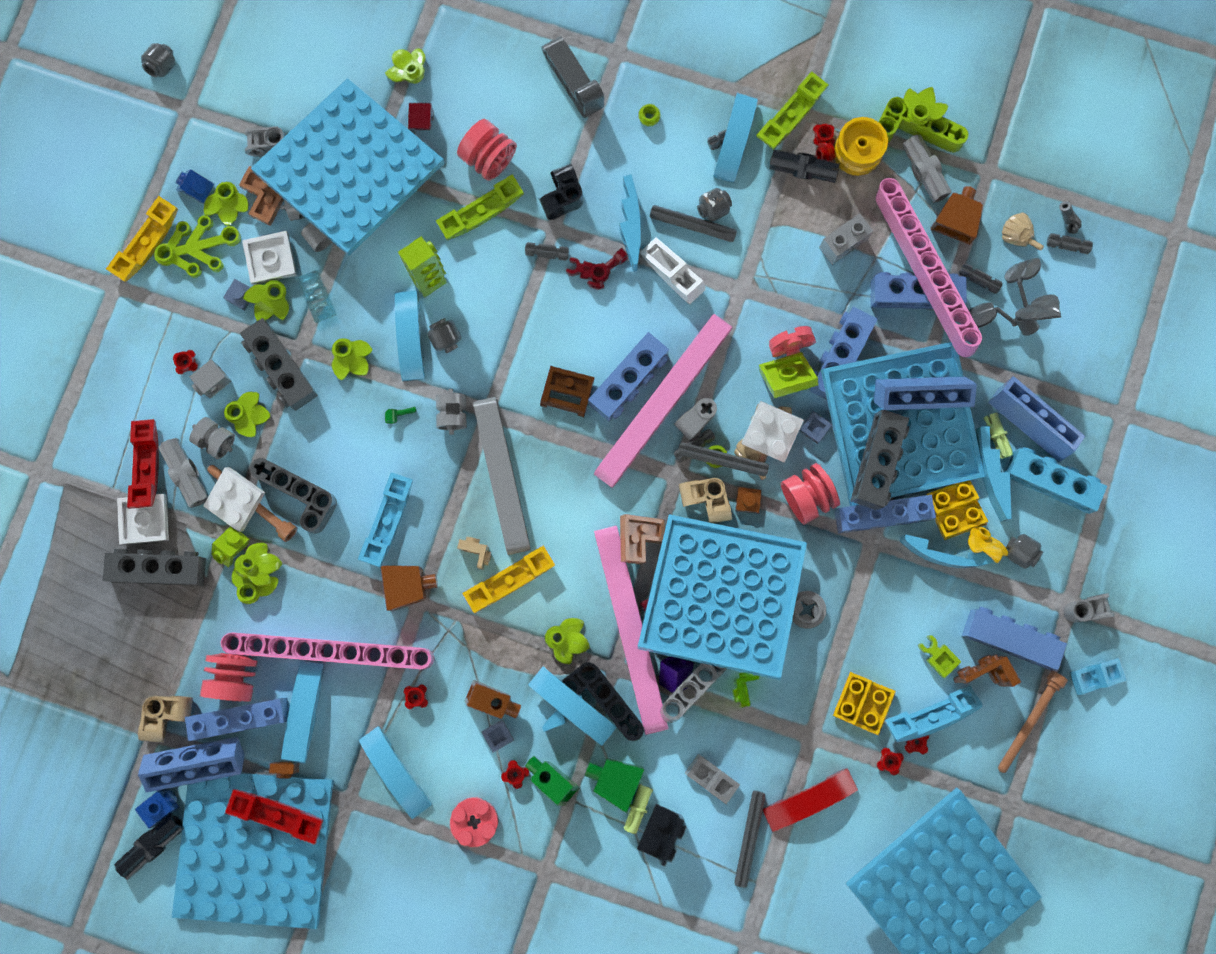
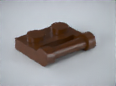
M550 366L540 406L545 408L550 406L577 413V416L584 418L595 377ZM551 391L580 398L581 403L578 405L551 398Z

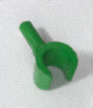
M416 407L403 410H386L385 423H397V416L417 412Z

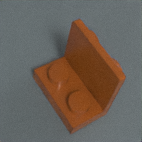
M997 654L982 657L977 661L979 663L977 666H966L957 671L958 676L953 678L955 683H969L988 672L993 683L999 686L1014 687L1021 683L1007 656H997Z

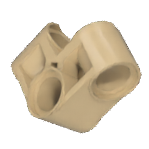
M711 478L679 484L683 507L705 502L709 523L732 520L725 485L720 479ZM714 483L719 486L720 492L718 495H711L708 492L709 484Z
M153 696L147 698L142 706L141 722L138 729L139 741L164 743L167 722H185V717L191 716L193 697ZM156 700L161 704V709L158 713H155L152 709V705Z

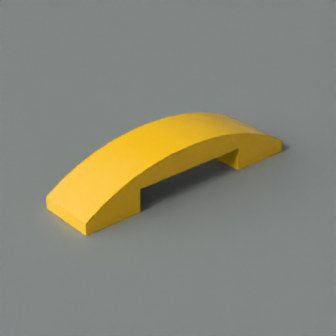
M158 196L146 212V215L149 217L124 252H117L106 270L124 282L132 278L155 253L156 247L164 240L176 217L178 208Z
M543 545L524 556L523 559L484 582L478 583L462 594L475 614L553 568L555 564Z

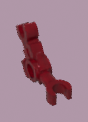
M621 248L605 264L603 262L601 264H594L584 261L582 264L577 258L572 257L570 258V263L576 264L577 267L574 270L566 269V273L569 276L579 274L581 279L592 280L587 282L588 286L592 289L601 290L605 288L603 283L609 278L611 270L617 265L626 262L629 259L627 257L628 254Z

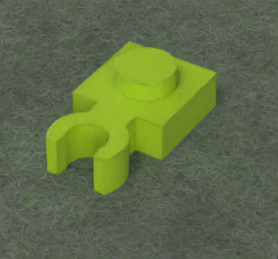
M928 635L927 639L931 642V646L926 648L922 643H919L918 648L920 651L930 654L926 661L942 678H945L961 661L945 644L939 648L936 638Z

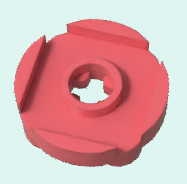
M800 326L794 328V333L788 334L786 330L774 336L769 341L772 356L778 357L783 354L790 356L800 353V349L814 345L816 339L811 327Z
M470 797L461 801L452 811L450 818V829L454 838L463 846L479 847L486 844L495 835L498 827L497 811L491 803L479 797ZM472 815L476 819L480 818L481 823L477 824L478 828L476 829L468 825Z

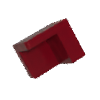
M409 103L408 129L415 135L416 130H431V121H434L432 104Z

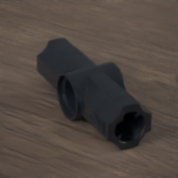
M774 149L769 169L790 173L792 176L800 179L811 180L813 178L835 183L840 163L819 159L817 156L808 153L798 152L795 154Z
M170 813L152 830H148L133 843V847L114 864L117 873L128 880L144 865L156 859L166 849L165 846L184 829L180 818Z

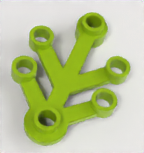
M202 215L199 217L198 224L191 235V226L185 221L178 222L176 230L168 243L160 244L156 247L154 257L160 265L169 266L174 264L185 270L192 278L199 277L202 269L198 264L188 263L179 256L189 254L207 264L212 271L220 272L224 266L223 262L218 257H211L201 250L223 244L236 246L241 241V234L235 227L227 226L222 230L221 235L200 240L204 232L213 227L211 218L207 215ZM209 220L206 226H202L203 221ZM187 226L184 232L180 231L181 227ZM190 235L185 245L178 246L183 236ZM231 235H236L234 240L229 241ZM170 252L169 257L164 258V254ZM218 261L219 265L215 268L212 267L213 263ZM197 267V271L191 273V269Z

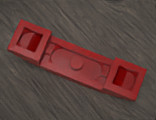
M154 419L131 421L130 443L133 445L132 485H128L127 508L152 507L156 496L159 472L156 421Z
M845 768L818 784L763 808V813L772 832L834 805L855 793L858 789L848 768Z
M233 789L225 811L226 814L246 821L252 820L292 834V837L311 844H316L324 821L313 814L293 806L237 789Z

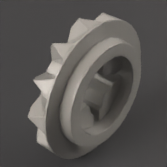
M812 591L798 593L792 621L799 627L807 629L821 624L826 616V605L822 597ZM802 603L806 606L815 604L811 609L813 618L808 614L799 615L803 610Z

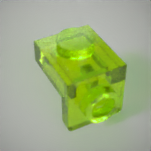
M745 672L738 673L739 678L734 679L735 689H732L734 703H738L741 708L751 706L746 682L759 680L760 677Z

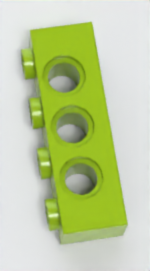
M420 236L398 251V254L411 280L425 298L447 282L444 278L446 272L443 269L444 266L440 261L441 259L437 254L436 248L430 240L425 242L423 237Z

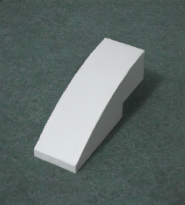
M655 238L640 251L641 256L656 273L689 305L706 290L703 280L687 267L686 262L659 239Z

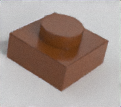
M738 487L735 511L758 514L762 490Z
M273 762L270 763L269 773L276 774V778H291V774L299 773V763Z

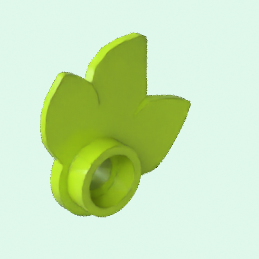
M420 48L415 49L412 53L404 49L396 50L392 54L394 66L388 69L385 74L394 82L406 80L412 84H417L424 78L425 70L423 64L426 56Z
M933 87L926 88L919 93L908 88L904 95V104L908 109L907 117L912 124L917 126L926 124L928 120L941 119L948 109L947 104L936 103Z
M222 182L217 185L215 193L206 198L204 214L207 216L218 214L220 220L226 226H230L236 221L238 212L248 211V200L245 195L238 192L237 187L233 183ZM226 191H231L229 196H224Z
M271 280L265 285H253L244 294L243 299L245 301L255 304L254 315L257 321L261 318L267 320L273 314L279 319L284 320L289 312V304L285 299L286 288L280 281ZM272 288L279 290L277 296L271 295L270 290Z
M346 338L336 340L332 346L334 359L331 364L336 377L344 380L349 372L358 376L367 375L369 365L365 356H368L373 351L371 346L363 340L353 342ZM342 347H347L346 353H340Z
M246 392L237 401L228 403L224 409V416L227 421L233 423L236 431L243 436L255 437L256 425L265 423L271 417V414L265 407L258 405L259 393ZM239 409L240 414L234 417V410Z
M256 543L249 546L246 553L236 559L234 568L241 577H248L254 585L264 587L270 586L269 574L277 571L282 566V561L277 556L267 553L268 546L266 543ZM243 563H249L251 567H245Z
M235 568L232 572V582L237 587V597L244 604H253L260 597L269 596L274 592L279 582L277 577L270 576V586H256L248 577L238 575ZM251 588L253 590L252 596L247 597L246 591L247 589Z
M568 618L559 626H552L546 631L545 643L553 649L554 656L560 663L570 665L573 654L584 653L590 648L588 640L580 633L584 625L583 620ZM556 633L560 635V641L555 642L553 639Z

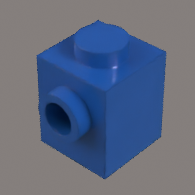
M162 789L155 792L134 810L149 829L155 827L168 814L175 812L180 807L176 803L178 799L175 794L170 790Z

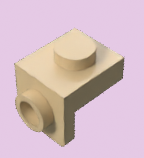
M466 537V540L459 539L457 547L459 550L479 555L478 569L483 570L485 565H489L491 552L488 551L489 547L487 545L479 544L480 540L472 537Z

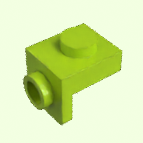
M230 526L212 543L211 555L217 563L224 564L229 568L233 563V558L249 544L250 539Z

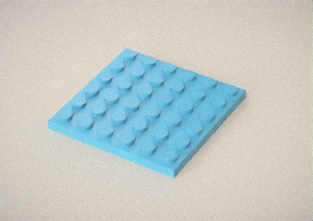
M347 78L251 169L254 174L350 256L445 163L441 156Z
M951 342L821 369L850 506L859 505L850 500L874 415L882 410L874 403L876 379L964 377L959 355ZM970 407L887 410L909 418L907 424L909 426V433L906 439H903L901 446L903 454L901 459L897 461L895 468L897 476L889 489L891 498L985 477ZM885 433L884 438L886 442L891 444V437ZM879 455V463L885 466V459ZM873 477L872 484L874 487L879 488V481Z
M669 514L638 642V649L781 680L807 542Z
M241 773L239 775L188 784L172 918L317 929L319 927L334 780L293 776L291 778H276V775ZM233 789L263 796L323 819L324 821L316 844L294 838L292 834L255 821H246L226 814L225 811Z
M957 787L845 883L901 954H978L1042 898L972 804Z

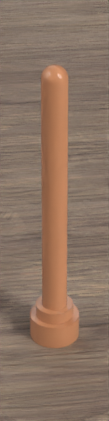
M210 465L207 468L208 473L218 480L222 471L215 465ZM259 503L255 511L276 528L278 537L284 542L289 541L296 534L298 528L291 522H282Z
M1052 670L1046 678L1048 680L1046 685L1048 686L998 766V770L1001 773L1007 772L1055 692L1061 688L1064 689L1068 682V679Z

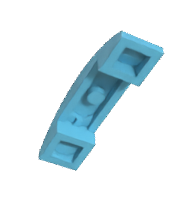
M740 93L736 94L713 177L732 183L735 182L758 99Z
M418 291L395 293L396 337L402 381L425 379L419 324Z
M390 473L383 492V500L370 534L364 541L358 560L377 567L382 566L401 522L413 479Z
M906 534L900 537V542L911 552L927 561L942 566L972 568L995 562L986 553L970 552L967 559L927 549L929 542L927 539Z
M544 666L528 684L548 703L601 746L617 728Z
M971 685L950 693L949 698L909 715L906 711L885 720V724L896 742L909 741L947 728L976 712L983 704Z
M379 726L359 740L385 785L412 819L433 805L420 785L416 784L391 747L392 744Z

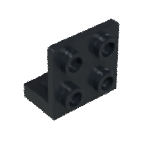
M656 803L637 849L659 859L660 865L664 867L667 861L671 863L677 850L675 842L677 838L682 839L687 827L683 816Z

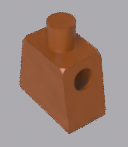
M965 186L961 194L952 193L930 229L970 245L977 236L983 207L981 202L974 200L977 192L976 189Z
M381 566L387 611H396L425 601V590L438 588L437 575L423 576V570L420 566Z
M476 680L472 681L464 701L466 706L500 719L503 718L504 714L517 718L521 709L520 704L510 701L511 696ZM495 698L500 700L499 705L496 707L491 705L492 700Z

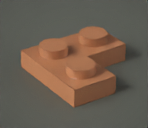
M249 166L239 184L241 189L257 195L248 214L250 217L271 226L284 199L254 174L251 166Z
M628 514L620 516L621 562L633 564L646 563V542L662 544L665 520Z

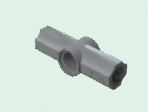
M921 135L909 138L902 146L912 163L914 177L918 182L923 183L933 203L945 199L952 191L942 175V166L936 155H931Z
M168 439L161 443L158 448L169 467L168 474L173 483L179 487L188 506L193 508L205 503L208 495L198 478L200 476L198 469L193 461L187 457L179 439Z

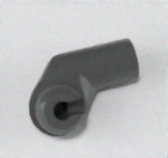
M1062 202L1059 208L1064 222L1067 224L1066 230L1071 234H1075L1082 227V221L1073 211L1070 202Z

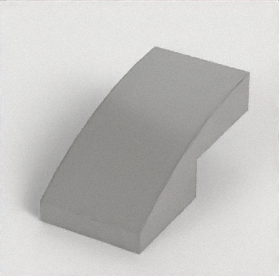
M700 754L696 756L685 772L687 776L725 804L729 802L740 786L739 783Z

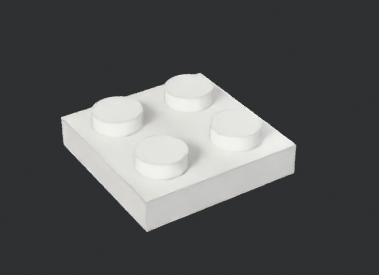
M287 231L242 240L250 283L252 285L297 276L289 233Z
M760 401L741 443L785 462L804 420Z
M226 467L203 506L238 532L245 530L265 492L232 468Z
M156 494L152 507L133 509L127 508L128 497L117 498L120 545L169 541L166 494Z

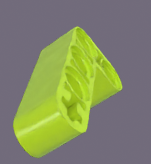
M901 97L891 98L879 119V123L890 131L887 133L888 142L892 140L897 129H900L913 136L921 135L924 141L948 152L955 153L960 151L969 136L968 130L964 126L945 117L939 120H928L926 124L921 126L912 124L907 117L908 109L904 104V99ZM891 109H896L899 113H893ZM931 127H936L939 132L933 131Z

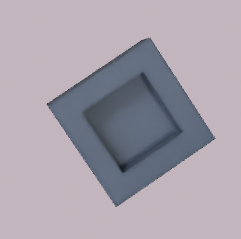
M234 279L223 298L245 311L250 302L245 301L243 297L250 287Z
M813 411L799 431L818 444L832 424Z
M503 719L482 731L493 753L514 741Z

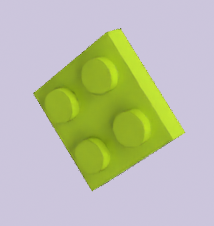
M802 352L759 364V372L774 398L818 386V378Z

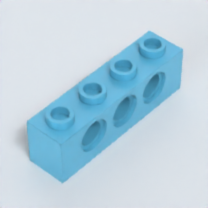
M1023 447L1013 452L1005 471L1010 472V480L1085 513L1091 514L1098 511L1107 485L1100 483V479L1094 476L1086 477L1081 475L1076 468L1058 465V462L1053 458H1042L1035 455L1036 452L1029 448ZM1031 464H1032V465H1035V466L1037 467V469H1038V474H1037V475H1034V474L1031 472V470H1030ZM1053 474L1059 477V484L1053 482ZM1075 483L1081 488L1080 494L1074 490Z

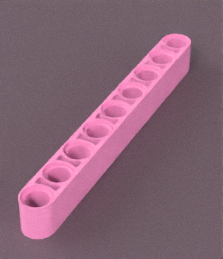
M886 178L880 183L876 194V203L955 351L962 357H971L979 347L982 335L900 184L895 179Z
M715 314L711 316L594 472L596 477L611 488L616 485L733 328L731 325Z
M617 525L596 530L594 534L645 735L668 730V724L663 720L660 713L663 705L649 651L638 649L642 622L627 563L621 562V541Z
M234 632L225 634L221 639L222 650L226 653L409 669H428L434 663L432 651L419 647ZM234 637L239 640V645L235 650L230 646V642ZM260 639L263 646L257 652L254 649V642ZM280 641H284L286 644V650L282 654L277 650V645ZM306 642L310 647V651L304 656L300 652V647ZM328 644L333 647V654L329 658L323 652ZM354 646L357 650V655L351 660L347 656V650L349 647ZM374 648L379 649L381 653L379 660L376 662L370 658V653ZM401 650L404 653V660L398 664L394 661L393 656L396 651ZM421 652H425L428 656V661L425 665H420L417 662V655Z

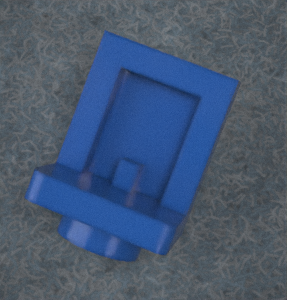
M191 169L186 171V173L181 172L175 182L178 184L176 188L178 192H184L202 204L214 186L213 182Z

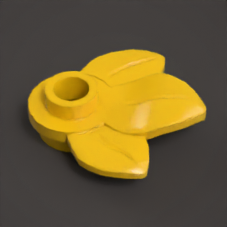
M973 527L970 530L968 544L973 553L983 551L996 563H999L1003 556H1008L1007 548L999 540L991 537L990 532L986 528Z

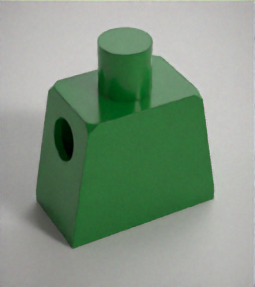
M533 756L525 765L533 774L530 781L557 806H565L580 788L551 762L545 761L542 763ZM548 773L551 775L549 782L545 779Z
M607 758L603 768L590 762L584 776L597 781L593 790L596 794L627 813L645 769L641 766Z

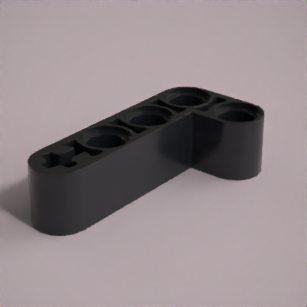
M586 662L562 680L564 684L567 681L575 682L577 685L575 693L577 695L587 688L626 739L636 741L643 736L644 728L642 723L594 663ZM586 666H592L596 671L595 677L591 680H587L582 676V670ZM600 685H607L610 688V695L607 698L602 699L598 697L596 690ZM622 704L625 708L624 715L614 717L611 713L613 705ZM629 714L632 716V718L628 719L633 726L639 725L636 736L634 734H627L629 729L625 722L622 726L618 723L625 720Z

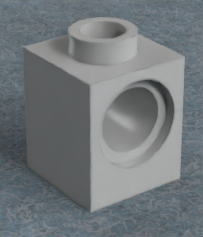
M209 360L190 376L194 382L192 385L193 389L200 396L204 394L210 399L232 382L213 360Z

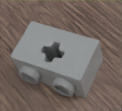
M858 214L826 236L819 248L833 265L865 243L870 238L873 230L862 215Z

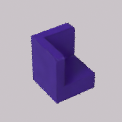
M671 656L660 661L659 684L671 693H674L693 673L694 663L690 660Z

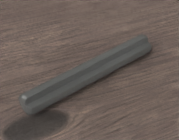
M653 205L650 211V217L729 242L734 241L737 233L736 229Z
M683 442L680 443L678 448V455L760 476H766L768 473L769 465L767 463Z
M755 790L752 792L734 881L736 886L742 888L748 886L766 796L761 791Z

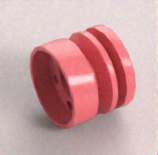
M484 118L467 131L458 146L457 156L467 165H475V171L482 174L485 180L490 181L507 167L515 154L517 144L512 139H508L506 134H499V129L488 119Z
M817 463L810 466V471L808 469L802 471L803 481L798 476L793 475L780 483L788 505L803 525L819 517L817 506L824 513L829 512L830 507L834 509L840 506V499L834 483L825 470Z
M228 653L206 655L205 661L216 663V667H204V671L214 674V679L202 680L200 696L212 699L250 702L254 686L243 682L244 677H254L256 673L245 671V666L257 667V660H252L244 655Z

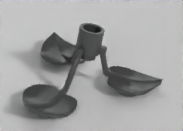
M1039 258L1017 263L1005 273L1004 277L1008 283L1017 282L1024 308L1015 313V319L999 307L994 308L993 303H983L969 310L978 328L991 323L996 318L997 313H999L1011 322L1013 327L1018 325L1022 335L1028 336L1038 331L1040 326L1037 320L1061 318L1060 301L1056 295L1050 294L1038 297L1031 305H1028L1022 282L1038 274L1041 269Z

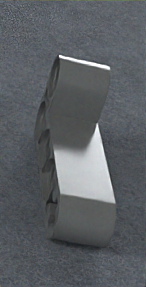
M562 36L541 46L544 57L584 118L604 108V94L600 85L595 79L590 81Z
M258 458L251 463L250 472L255 478L307 504L300 518V525L304 530L314 534L323 531L337 506V500L334 495L266 459ZM263 467L273 473L269 476L261 472L260 469ZM284 475H287V484L284 486H280V478ZM308 486V494L301 497L299 495L301 487ZM328 496V505L320 507V499ZM316 516L318 523L315 527L310 528L308 521L311 517Z

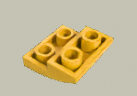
M971 480L955 483L926 494L932 495L936 516L934 520L944 541L969 532L973 527H982L988 523V519L978 502L979 496Z
M850 672L833 716L879 736L896 691Z

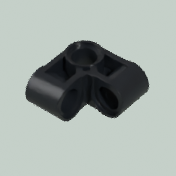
M571 163L550 172L556 190L545 194L539 199L548 220L557 219L566 213L577 210L583 204L582 188ZM570 194L578 195L576 199L567 198Z

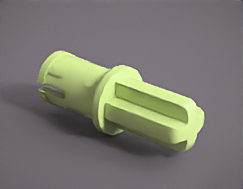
M998 413L990 414V417L985 416L983 419L986 425L990 426V440H993L996 449H1000V458L1005 459L1012 456L1013 451L1006 436L1008 432L1004 431Z
M639 784L633 804L629 806L631 809L624 825L625 831L632 834L638 832L643 815L647 813L646 807L653 789Z

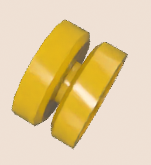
M868 117L853 118L847 122L841 129L834 146L836 153L835 162L840 163V169L856 176L866 175L875 170L888 146V136L884 127L873 118Z

